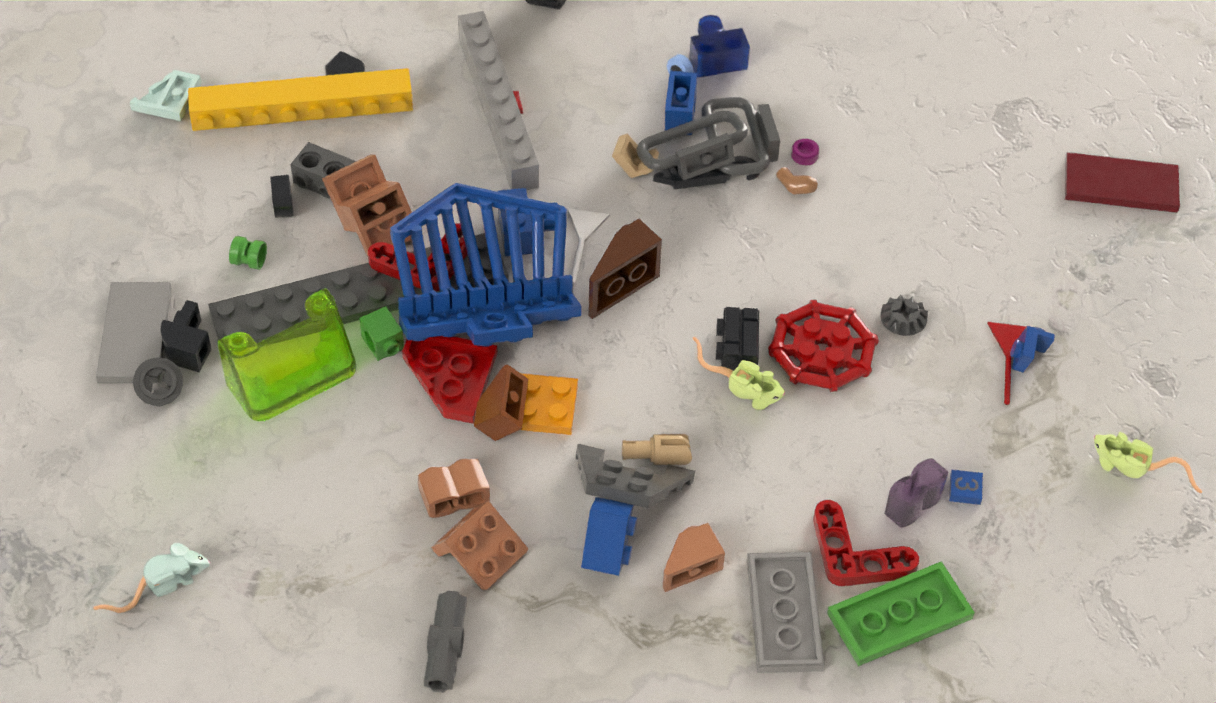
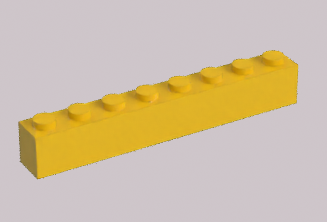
M409 68L188 88L189 115L193 131L413 111Z

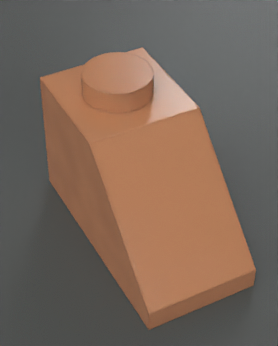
M708 523L700 526H690L682 533H679L664 569L663 589L665 592L723 570L725 551Z

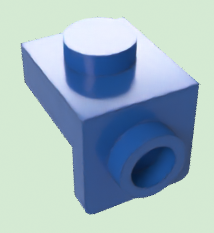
M1027 326L1012 345L1010 356L1014 357L1012 369L1023 373L1033 361L1035 351L1045 353L1054 342L1055 335L1046 332L1042 328Z

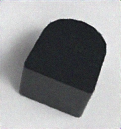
M340 51L325 66L326 75L365 72V65L361 60Z
M289 175L270 176L275 218L294 216Z

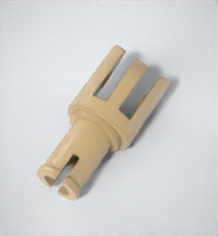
M653 434V437H650V441L622 440V460L650 459L653 465H687L692 460L689 437L686 434Z

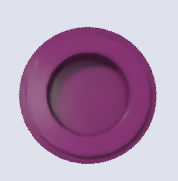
M799 139L792 145L791 157L800 165H812L818 160L819 145L811 139Z

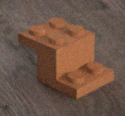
M371 154L322 178L344 230L358 234L367 257L368 249L372 244L385 242L393 245L390 227L411 214L412 211L400 183L386 181L376 155ZM411 235L405 238V243L411 240Z

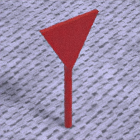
M987 322L1006 357L1004 404L1009 405L1012 361L1010 352L1014 341L1019 338L1027 326Z

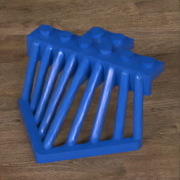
M455 183L390 227V236L394 246L404 296L398 298L399 325L407 340L424 341L429 337H453L457 333L467 332L474 346H491L497 342H519L525 338H532V325H539L544 321H568L573 317H580L581 304L573 294V277L571 275L564 276L567 209L561 205ZM467 202L476 203L481 208L494 285H491L484 275ZM455 203L475 288H472L465 271L453 217L452 205ZM492 207L503 209L506 212L513 274L512 283L504 275ZM518 213L530 215L532 218L533 280H527L524 275ZM439 214L442 216L458 290H455L449 281L438 228L437 216ZM544 219L555 221L552 277L545 278ZM425 224L440 292L434 291L422 234V226ZM410 235L422 295L415 294L405 246V238Z

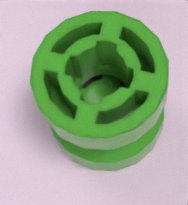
M235 236L230 246L229 262L238 266L247 264L252 269L260 270L266 259V242L260 240L251 242L246 237Z

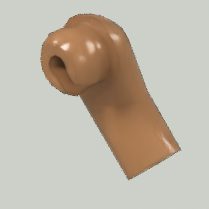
M787 167L781 168L776 174V177L792 194L813 193L818 187L816 179L806 175L794 176Z

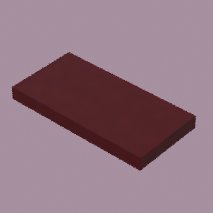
M1067 152L1065 157V200L1178 213L1180 208L1179 165Z

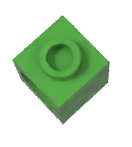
M386 306L359 318L361 336L377 361L394 356L403 350V330Z

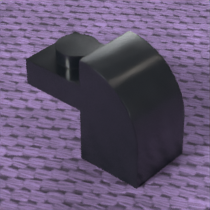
M186 300L181 311L178 310L176 312L173 322L162 321L160 331L168 359L179 367L200 372L212 349L208 331L198 329L201 323L198 303Z

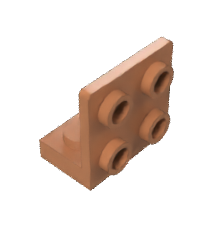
M489 501L474 507L431 547L438 557L451 553L483 591L489 589L528 551V547Z

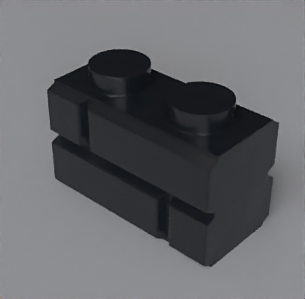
M725 307L723 318H717L716 336H722V342H716L715 360H721L722 367L733 371L742 360L758 365L759 310L757 308L740 309V307Z

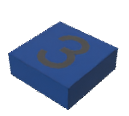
M951 470L949 501L981 505L983 473Z

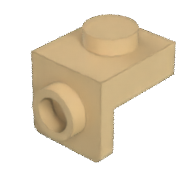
M627 133L619 136L612 157L630 178L649 174L653 170L645 166L636 152L638 145ZM657 149L649 150L652 157L657 159L659 156Z

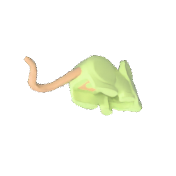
M693 337L697 344V359L699 363L709 371L727 376L729 378L730 391L739 398L753 400L752 407L754 409L763 410L785 395V391L779 382L773 379L774 373L772 371H764L762 373L759 371L760 367L750 361L742 360L734 371L726 367L707 364L703 360L701 343L696 337Z
M1119 432L1117 437L1112 434L1094 436L1096 451L1104 470L1109 472L1116 467L1130 478H1140L1148 471L1156 470L1169 463H1179L1185 468L1192 487L1197 492L1202 493V490L1198 488L1194 481L1189 464L1185 460L1178 457H1169L1151 463L1153 448L1141 440L1135 439L1133 442H1130L1126 434Z

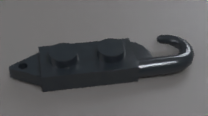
M734 156L735 162L731 164L755 163L756 161L747 156ZM678 166L657 172L653 177V181L670 185L675 190L726 183L727 180L731 179L732 175L725 174L716 168L683 181L679 175ZM760 173L747 175L746 179L748 181L754 180Z

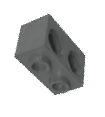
M308 142L290 164L293 183L330 199L322 178L356 161Z

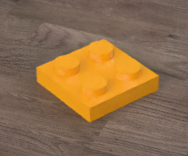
M521 373L529 379L521 430L572 435L578 379Z

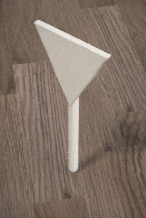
M568 208L579 238L571 274L573 285L576 283L585 241L610 214Z

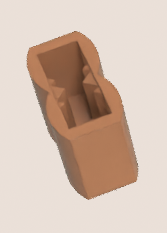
M460 459L449 467H430L418 475V489L429 518L443 517L459 509H471L490 501V487L478 459Z

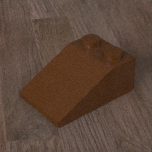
M640 218L631 224L624 225L616 232L589 278L588 316L591 319H594L660 277L662 239Z

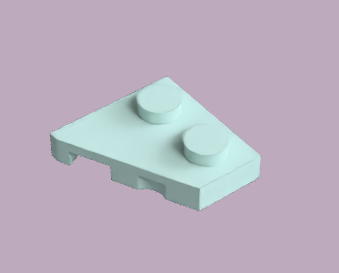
M174 70L165 76L162 81L148 88L149 93L138 100L134 97L130 101L131 110L181 121L189 107L188 88L200 87L202 83L200 75Z

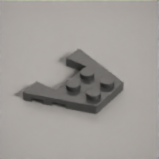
M582 444L577 445L575 458L579 460L578 469L582 471L581 480L585 494L650 508L668 498L669 491L677 493L682 490L685 482L687 485H691L694 482L695 470L668 464L664 474L658 475L654 474L652 469L646 467L632 469L624 467L621 462L616 460H606L603 462L604 449Z

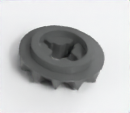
M900 295L897 299L890 297L888 302L883 304L880 317L883 325L889 331L898 335L910 336L921 332L925 328L928 311L924 309L923 302H915L913 296L910 299H905ZM901 309L905 310L906 313L909 314L908 321H906V318L903 316V314L900 313Z
M159 357L151 358L144 361L136 369L133 377V387L136 395L145 404L160 407L171 404L180 395L183 387V377L178 366L172 361ZM165 371L163 381L170 389L159 387L154 393H151L153 383L146 376L157 378Z

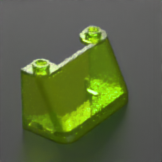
M327 288L310 295L305 301V310L310 318L257 344L249 334L244 332L232 333L217 341L226 385L252 420H269L351 378L356 372L355 356L334 297Z

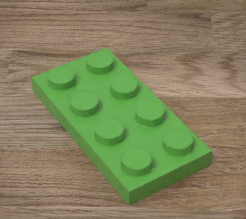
M942 561L829 606L827 615L858 666L972 620L975 613Z

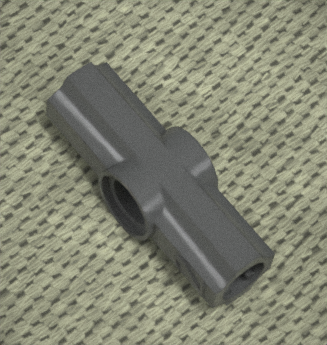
M446 591L443 594H439L434 625L429 627L427 639L428 659L424 686L434 692H445L453 689L457 659L461 657L463 651V623L467 597L457 591Z

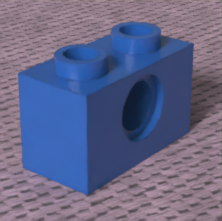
M670 71L665 105V130L694 120L697 98V73Z

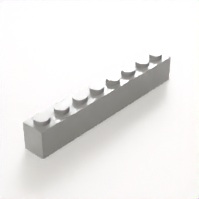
M484 11L459 15V41L510 189L526 188V190L539 188V163Z

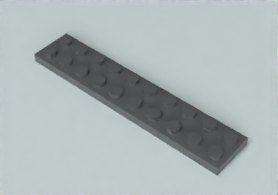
M485 233L475 235L484 275L490 284L494 285ZM431 247L425 248L427 258L432 253ZM444 254L445 261H450V254ZM467 254L463 260L469 283L472 288H475ZM502 259L504 275L509 281V274ZM369 263L209 303L208 306L223 356L358 321L359 318L385 306L390 312L399 310L398 298L404 296L400 280L375 271L370 267ZM409 263L410 270H412L415 266ZM453 274L449 281L451 286L458 290L455 275ZM414 286L415 294L422 295L421 289Z

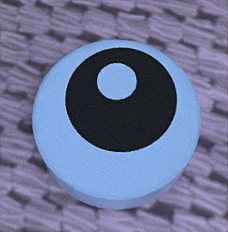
M677 54L667 62L669 74L670 71L693 72L690 60L684 55Z

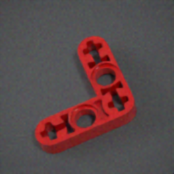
M456 223V231L464 260L467 250L464 238L462 237L461 225ZM444 235L441 239L444 254H450L446 235ZM385 242L372 244L368 249L370 267L375 271L400 280L394 246ZM407 251L409 263L415 266L410 270L413 286L421 289L415 255ZM431 253L427 260L433 290L437 292L440 290L437 277H434L436 270ZM451 260L446 261L449 280L454 274Z
M823 500L816 505L813 523L826 576L832 584L836 586H851L894 581L917 571L919 555L913 548L908 546L853 552L841 506L832 500ZM828 512L830 517H833L832 527H828L827 516L823 515V513ZM831 537L839 538L843 542V546L832 548L826 543V540ZM838 558H841L842 569L847 570L845 574H841L840 570L836 569ZM899 559H904L906 563H909V566H904L902 562H899ZM888 560H889V566L892 565V566H891V569H888ZM876 561L882 569L877 572H871L865 568L864 563Z

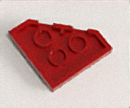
M436 336L429 337L424 341L406 339L402 350L403 359L442 416L447 419L474 424L477 402L485 392L498 354V346H474L471 340L458 337Z

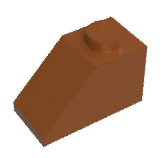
M508 364L504 365L477 402L474 427L494 441L521 430L529 379Z

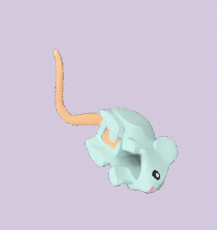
M174 543L170 547L171 554L157 555L146 562L144 574L135 597L128 605L119 608L103 604L95 606L93 609H106L116 613L129 611L139 602L146 585L157 597L167 595L177 590V584L179 583L183 585L192 584L193 579L191 575L199 574L210 565V562L199 553L189 550L183 544Z

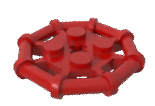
M815 299L810 300L809 304L787 314H779L775 319L776 328L772 343L768 346V353L790 377V382L794 384L799 382L826 388L830 392H837L839 387L860 377H868L871 374V363L875 346L879 343L878 336L867 328L856 314L854 308L849 307L846 309L818 303ZM811 315V318L807 319L803 325L798 326L795 324V322ZM820 315L841 320L838 323L820 319ZM849 324L860 336L859 338H853L850 335V329L847 327ZM786 333L794 336L793 344H784ZM817 344H826L829 347H826L825 350H820ZM862 349L860 360L857 361L852 358L853 350ZM789 356H793L795 359L797 357L800 360V366L796 367ZM842 366H843V369H845V368H848V369H849V370H847V371H845V372H843V373H841V374H839V375H837V376H836V374H835V373H836V369H838V368H840V367H842Z

